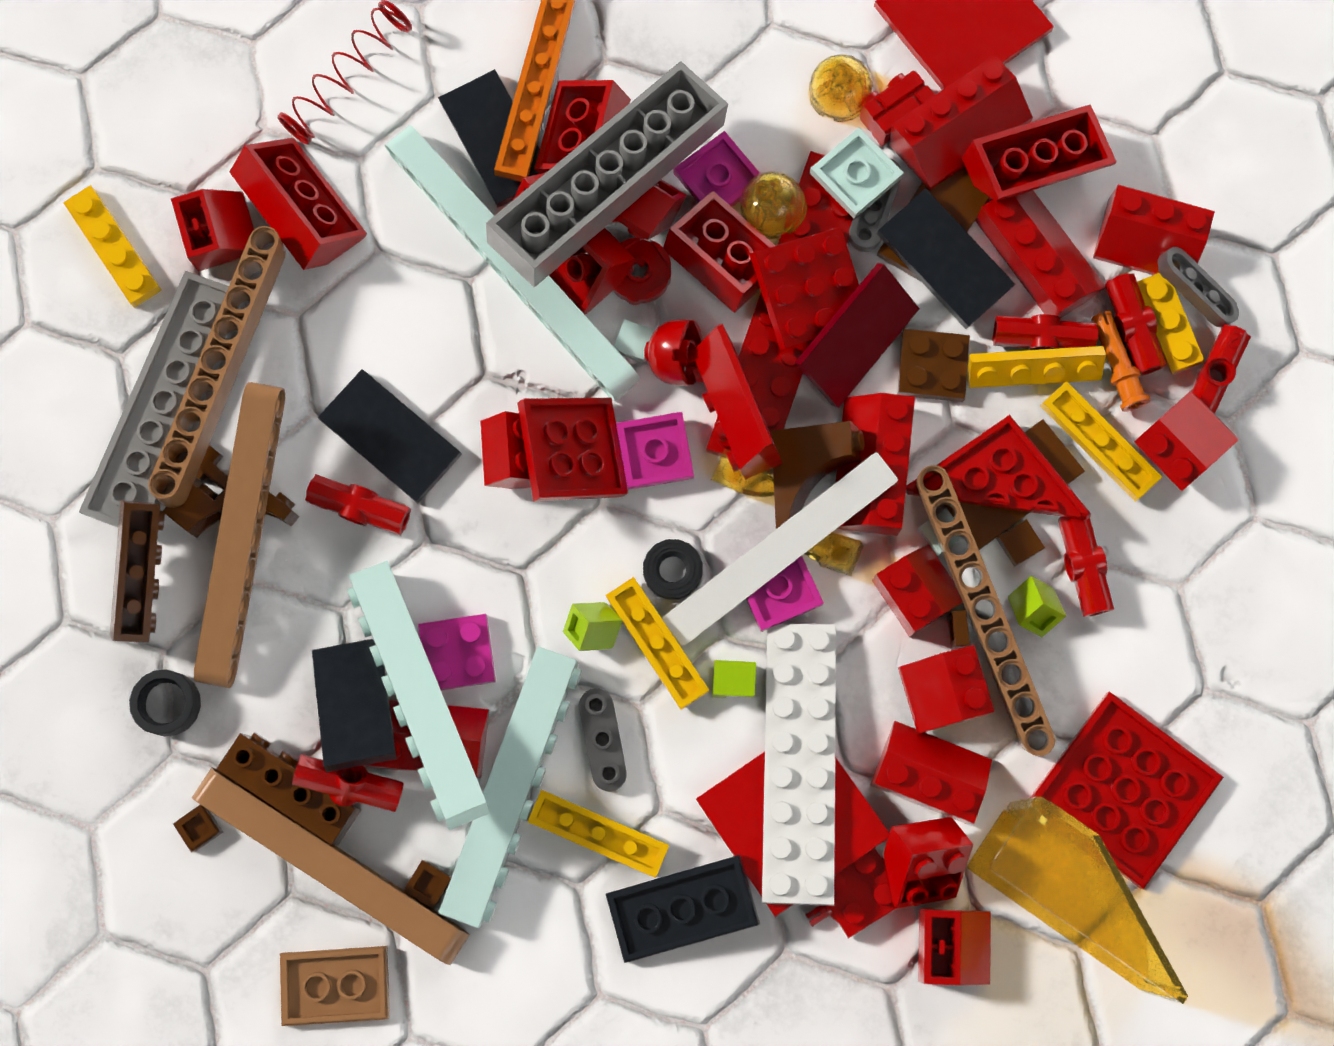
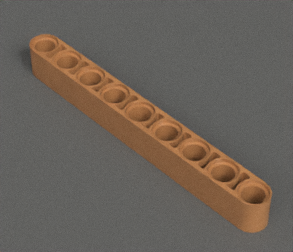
M269 226L258 227L249 236L148 483L149 491L166 507H179L185 503L285 259V246L275 229ZM274 243L270 249L261 250L264 245ZM256 272H262L259 278L254 280L249 279L252 274ZM250 301V304L245 309H237L242 302ZM238 331L233 339L225 340L229 332ZM218 361H226L221 369L213 370V366ZM213 391L211 398L200 401L203 393ZM201 421L198 429L188 432L190 424ZM188 452L187 458L183 462L175 463V459L180 453ZM175 483V488L171 493L162 494L167 484Z
M248 382L243 392L194 667L195 682L231 688L237 675L285 405V389L281 387Z
M937 465L927 466L922 469L917 477V491L1020 745L1032 755H1047L1055 745L1054 733L955 490L945 469ZM929 473L938 475L942 482L941 488L936 491L928 490L923 484V477ZM940 505L950 506L954 511L953 521L944 523L938 520L936 516L937 507ZM959 536L967 542V551L963 555H956L951 552L949 541L952 537ZM973 568L980 574V582L976 587H968L964 584L962 574L965 569ZM980 600H987L993 606V614L987 620L979 618L975 612L976 604ZM994 632H1000L1006 638V646L1000 652H995L989 647L988 640ZM1010 664L1016 666L1019 670V678L1013 684L1005 683L1001 675L1004 667ZM1027 697L1032 702V711L1027 716L1021 717L1015 711V704L1018 699ZM1035 730L1043 731L1046 738L1045 744L1039 749L1031 748L1028 742L1029 735Z
M211 767L191 797L201 806L447 965L451 966L470 935L465 929L450 919L438 914L439 912L406 893L402 888L336 845L329 844L213 767Z

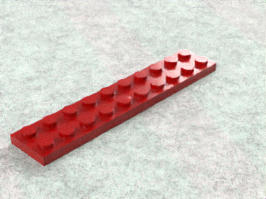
M810 151L778 245L840 226L846 244L848 243L853 217L810 174L811 167L825 155ZM761 292L738 357L771 434L772 430L785 428L803 375L795 361L813 340L780 350ZM714 425L706 452L728 459L726 453L732 451L728 440L721 442Z

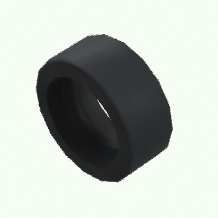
M167 669L155 670L141 677L133 687L129 698L130 713L134 722L146 732L164 737L178 735L189 729L196 721L201 708L200 693L195 683L186 675ZM161 683L175 684L182 690L185 696V706L182 714L170 723L155 722L146 711L148 694L155 686Z

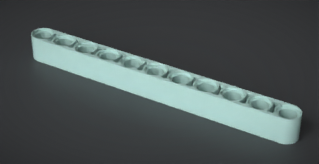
M408 125L385 144L386 150L397 164L609 397H612L614 402L641 380L633 367L549 275L536 287H533L487 243L486 222L494 217V215L413 126Z

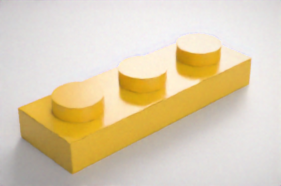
M1160 273L1137 281L1145 305L1150 306L1156 316V336L1171 374L1173 375L1204 363L1203 355L1175 287L1164 279Z

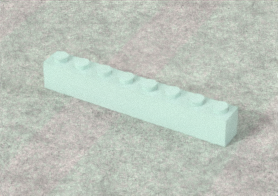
M388 560L350 574L349 578L353 587L346 590L353 608L360 606L364 616L358 618L364 636L372 635L375 642L374 646L369 647L377 667L384 665L387 675L381 677L388 696L396 695L399 705L393 707L400 727L408 725L411 736L405 739L412 757L420 756L424 767L418 769L425 790L432 787L436 799L430 801L437 821L445 819L448 829L451 830L489 814L487 802Z
M537 646L483 792L489 814L472 821L438 914L476 928L482 927L484 921L490 923L497 906V902L492 901L497 887L503 888L509 873V868L504 867L509 853L515 855L522 835L517 834L521 820L527 822L534 802L529 800L533 787H540L546 772V768L541 767L545 754L551 755L558 739V735L553 734L558 721L564 722L570 706V703L565 701L570 688L576 689L582 670L577 669L579 663L576 659Z

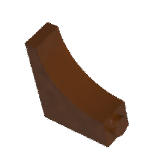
M851 421L771 431L772 439L783 463L773 468L776 529L802 510L810 492L827 474L841 466L861 461L860 451H863L865 447L864 435Z

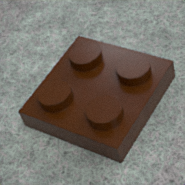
M903 329L897 394L915 396V398L963 402L966 393L970 335Z

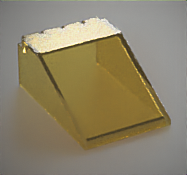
M1039 796L1009 802L1007 806L1008 812L1006 810L1001 812L968 862L967 869L1143 993L1184 1004L1188 994L1100 835L1043 797Z

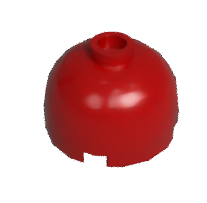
M686 319L669 320L658 326L653 332L650 341L645 345L644 356L646 361H649L651 370L659 380L676 386H689L696 383L697 380L691 365L696 363L692 351L703 341L698 323L694 320Z

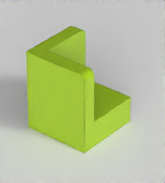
M1032 575L1008 596L1018 624L1040 637L1046 635L1067 617L1055 589Z
M605 602L573 603L563 633L579 651L612 649L623 620Z
M715 660L712 698H726L727 696L753 697L755 695L756 662Z

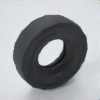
M666 539L656 543L647 552L643 561V577L647 587L655 595L667 600H679L689 596L699 586L703 576V562L698 551L691 544L679 539ZM677 557L684 562L686 573L681 580L669 582L661 576L660 565L666 558Z

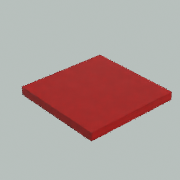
M876 0L874 3L875 9L941 90L994 55L1005 65L1051 33L1054 28L1053 24L1033 0Z
M1109 691L1104 695L1030 796L1027 803L1137 887L1144 889L1224 777Z
M765 751L696 798V801L733 856L741 854L746 875L761 897ZM836 757L834 877L888 840L889 831ZM766 904L775 918L793 906V904Z

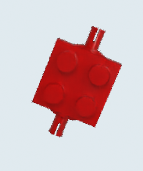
M875 848L834 877V906L819 905L805 913L804 915L807 920L820 913V915L809 921L810 925L814 927V925L830 916L839 923L849 939L895 910L896 908L892 903L885 859L880 856Z

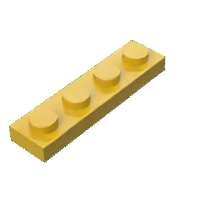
M91 185L63 202L134 308L162 291Z
M1103 346L969 354L967 383L969 388L1064 383L1066 381L1102 380L1106 353Z
M1067 381L1041 404L1040 407L1135 502L1162 478Z
M634 577L605 595L680 710L710 691Z
M542 789L527 821L654 878L657 877L670 846Z

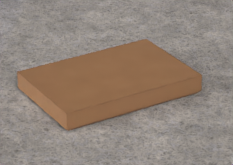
M388 946L280 953L281 1026L385 1020L390 1018Z

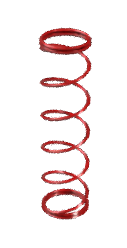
M381 0L378 3L379 8H373L371 11L373 26L381 38L364 30H353L351 33L353 46L361 60L344 52H333L331 55L333 67L344 84L327 75L314 74L312 76L313 88L325 107L305 97H293L292 107L305 129L286 113L280 112L277 115V119L282 126L300 142L309 145L312 142V138H315V135L299 115L294 104L296 99L310 102L331 116H335L314 83L316 77L326 78L354 94V91L336 67L334 62L335 55L340 54L349 57L371 72H374V69L364 59L355 44V33L367 34L380 41L390 50H393V47L379 31L374 21L373 13L380 10L387 20L399 30L406 33L412 30V24L407 16L390 1ZM394 17H396V18H398L399 20H401L402 22H404V24H405L406 26H404L403 24H401V23H400L399 21H397Z

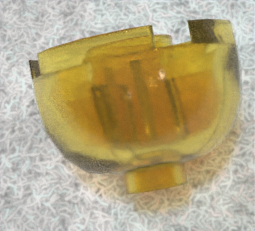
M837 54L828 56L819 62L811 74L808 88L811 106L820 116L824 117L826 115L829 118H834L836 122L855 119L860 115L861 107L865 104L866 97L872 93L873 82L870 71L861 60L852 55Z
M767 171L759 173L746 184L740 198L742 217L766 238L771 240L778 239L777 235L785 232L790 234L795 231L804 220L807 211V202L797 181L783 172Z

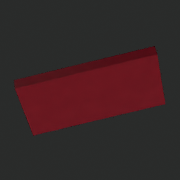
M877 263L795 361V364L832 406L839 408L920 308L885 264Z

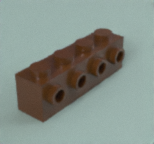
M120 500L109 635L113 641L149 642L150 633H155L156 613H152L153 599H158L159 579H154L155 565H160L162 558V545H157L158 531H163L165 512L160 511V504Z
M255 732L252 736L240 733L216 769L329 844L339 845L362 809L356 805L340 806L335 804L326 793L292 785L298 760L285 751H282L280 755L269 749L271 742Z

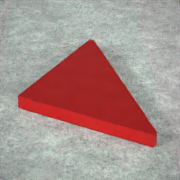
M1010 415L937 464V466L942 467L947 472L959 502L1087 520L1091 516L1090 511ZM929 473L923 477V484L928 490L936 491L941 488L942 482L938 475ZM917 479L906 485L907 495L919 496L916 487Z

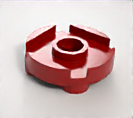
M630 238L621 242L623 247L635 258L632 266L637 264L639 267L646 266L648 269L645 271L644 277H634L631 275L634 272L631 266L623 282L613 292L620 299L627 301L631 305L650 303L661 297L671 283V260L667 251L659 243L652 240L649 242L638 238Z

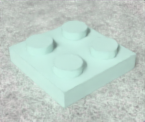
M860 127L810 169V174L853 219L858 217L901 180L904 174Z

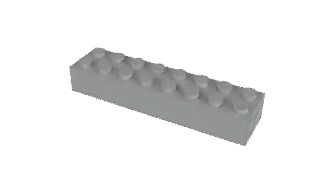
M680 61L486 222L487 243L533 287H536L723 127L728 103Z

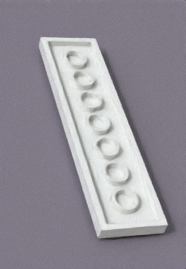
M777 624L767 629L762 904L834 906L836 624Z

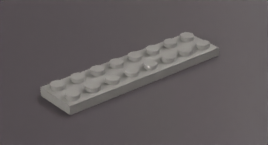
M188 271L184 272L79 513L118 528L120 500L159 504V501L149 491V479L229 286ZM247 301L242 302L237 309H244ZM234 331L229 332L225 340L231 339ZM218 361V362L213 366V370H217V369H218V366H219V364H220L221 361ZM208 391L203 393L200 401H204ZM194 422L188 427V432L191 431Z

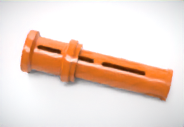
M1105 311L1104 317L1101 312L1093 316L1091 322L1097 323L1098 337L1101 345L1104 347L1106 358L1113 373L1110 382L1112 386H1116L1122 401L1120 408L1123 412H1128L1143 407L1151 399L1149 395L1144 393L1138 378L1141 373L1139 369L1131 365L1112 317V312Z

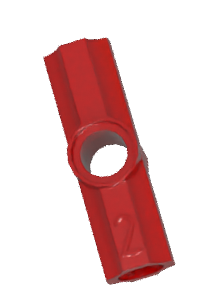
M1125 273L1108 280L1105 283V287L1115 312L1114 322L1122 342L1126 344L1133 366L1139 369L1142 376L1163 369L1166 366V362L1156 336V316L1152 308L1145 305L1135 274Z
M1039 314L1031 318L996 316L992 340L993 346L1026 348L1029 350L1094 347L1098 341L1097 323L1061 321L1060 317L1051 314Z
M1226 324L1222 326L1204 366L1197 373V381L1192 389L1214 414L1228 385L1235 378L1236 368L1251 338L1246 330L1237 326ZM1210 369L1220 372L1222 382L1212 379Z
M315 474L306 490L305 501L307 503L338 513L339 517L358 525L366 526L369 524L401 536L410 519V507L379 497L376 492L356 484L348 486Z
M1059 517L1058 523L1066 549L1064 554L1065 568L1070 581L1075 583L1083 617L1113 611L1114 606L1105 576L1108 571L1107 560L1102 547L1097 546L1090 518L1081 520Z
M300 754L292 780V785L328 794L330 799L340 806H352L359 802L396 812L404 786L402 781L369 773L364 765L326 773L323 760Z

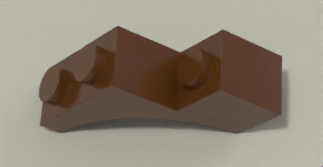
M203 482L199 487L193 484L185 503L176 508L165 507L163 511L185 531L198 538L207 528L221 520L226 488L218 495ZM269 492L265 515L277 518L291 527L300 517L292 510L296 505L281 492L276 497Z

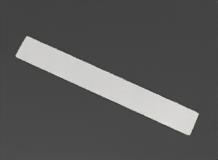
M877 452L663 616L662 620L678 642L685 646L894 485L898 478Z

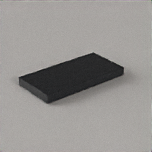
M494 69L438 97L495 205L499 208L513 201L521 182L495 176L494 173L513 100ZM538 145L535 149L528 177L541 174L535 170L540 150Z
M926 188L876 233L965 329L970 327L1016 285Z
M363 369L357 373L317 417L417 504L462 455L456 447Z
M373 639L312 650L323 766L326 773L397 759L389 696L381 677L386 676L384 665L377 667L369 648L375 645Z
M741 854L606 893L624 963L760 925Z

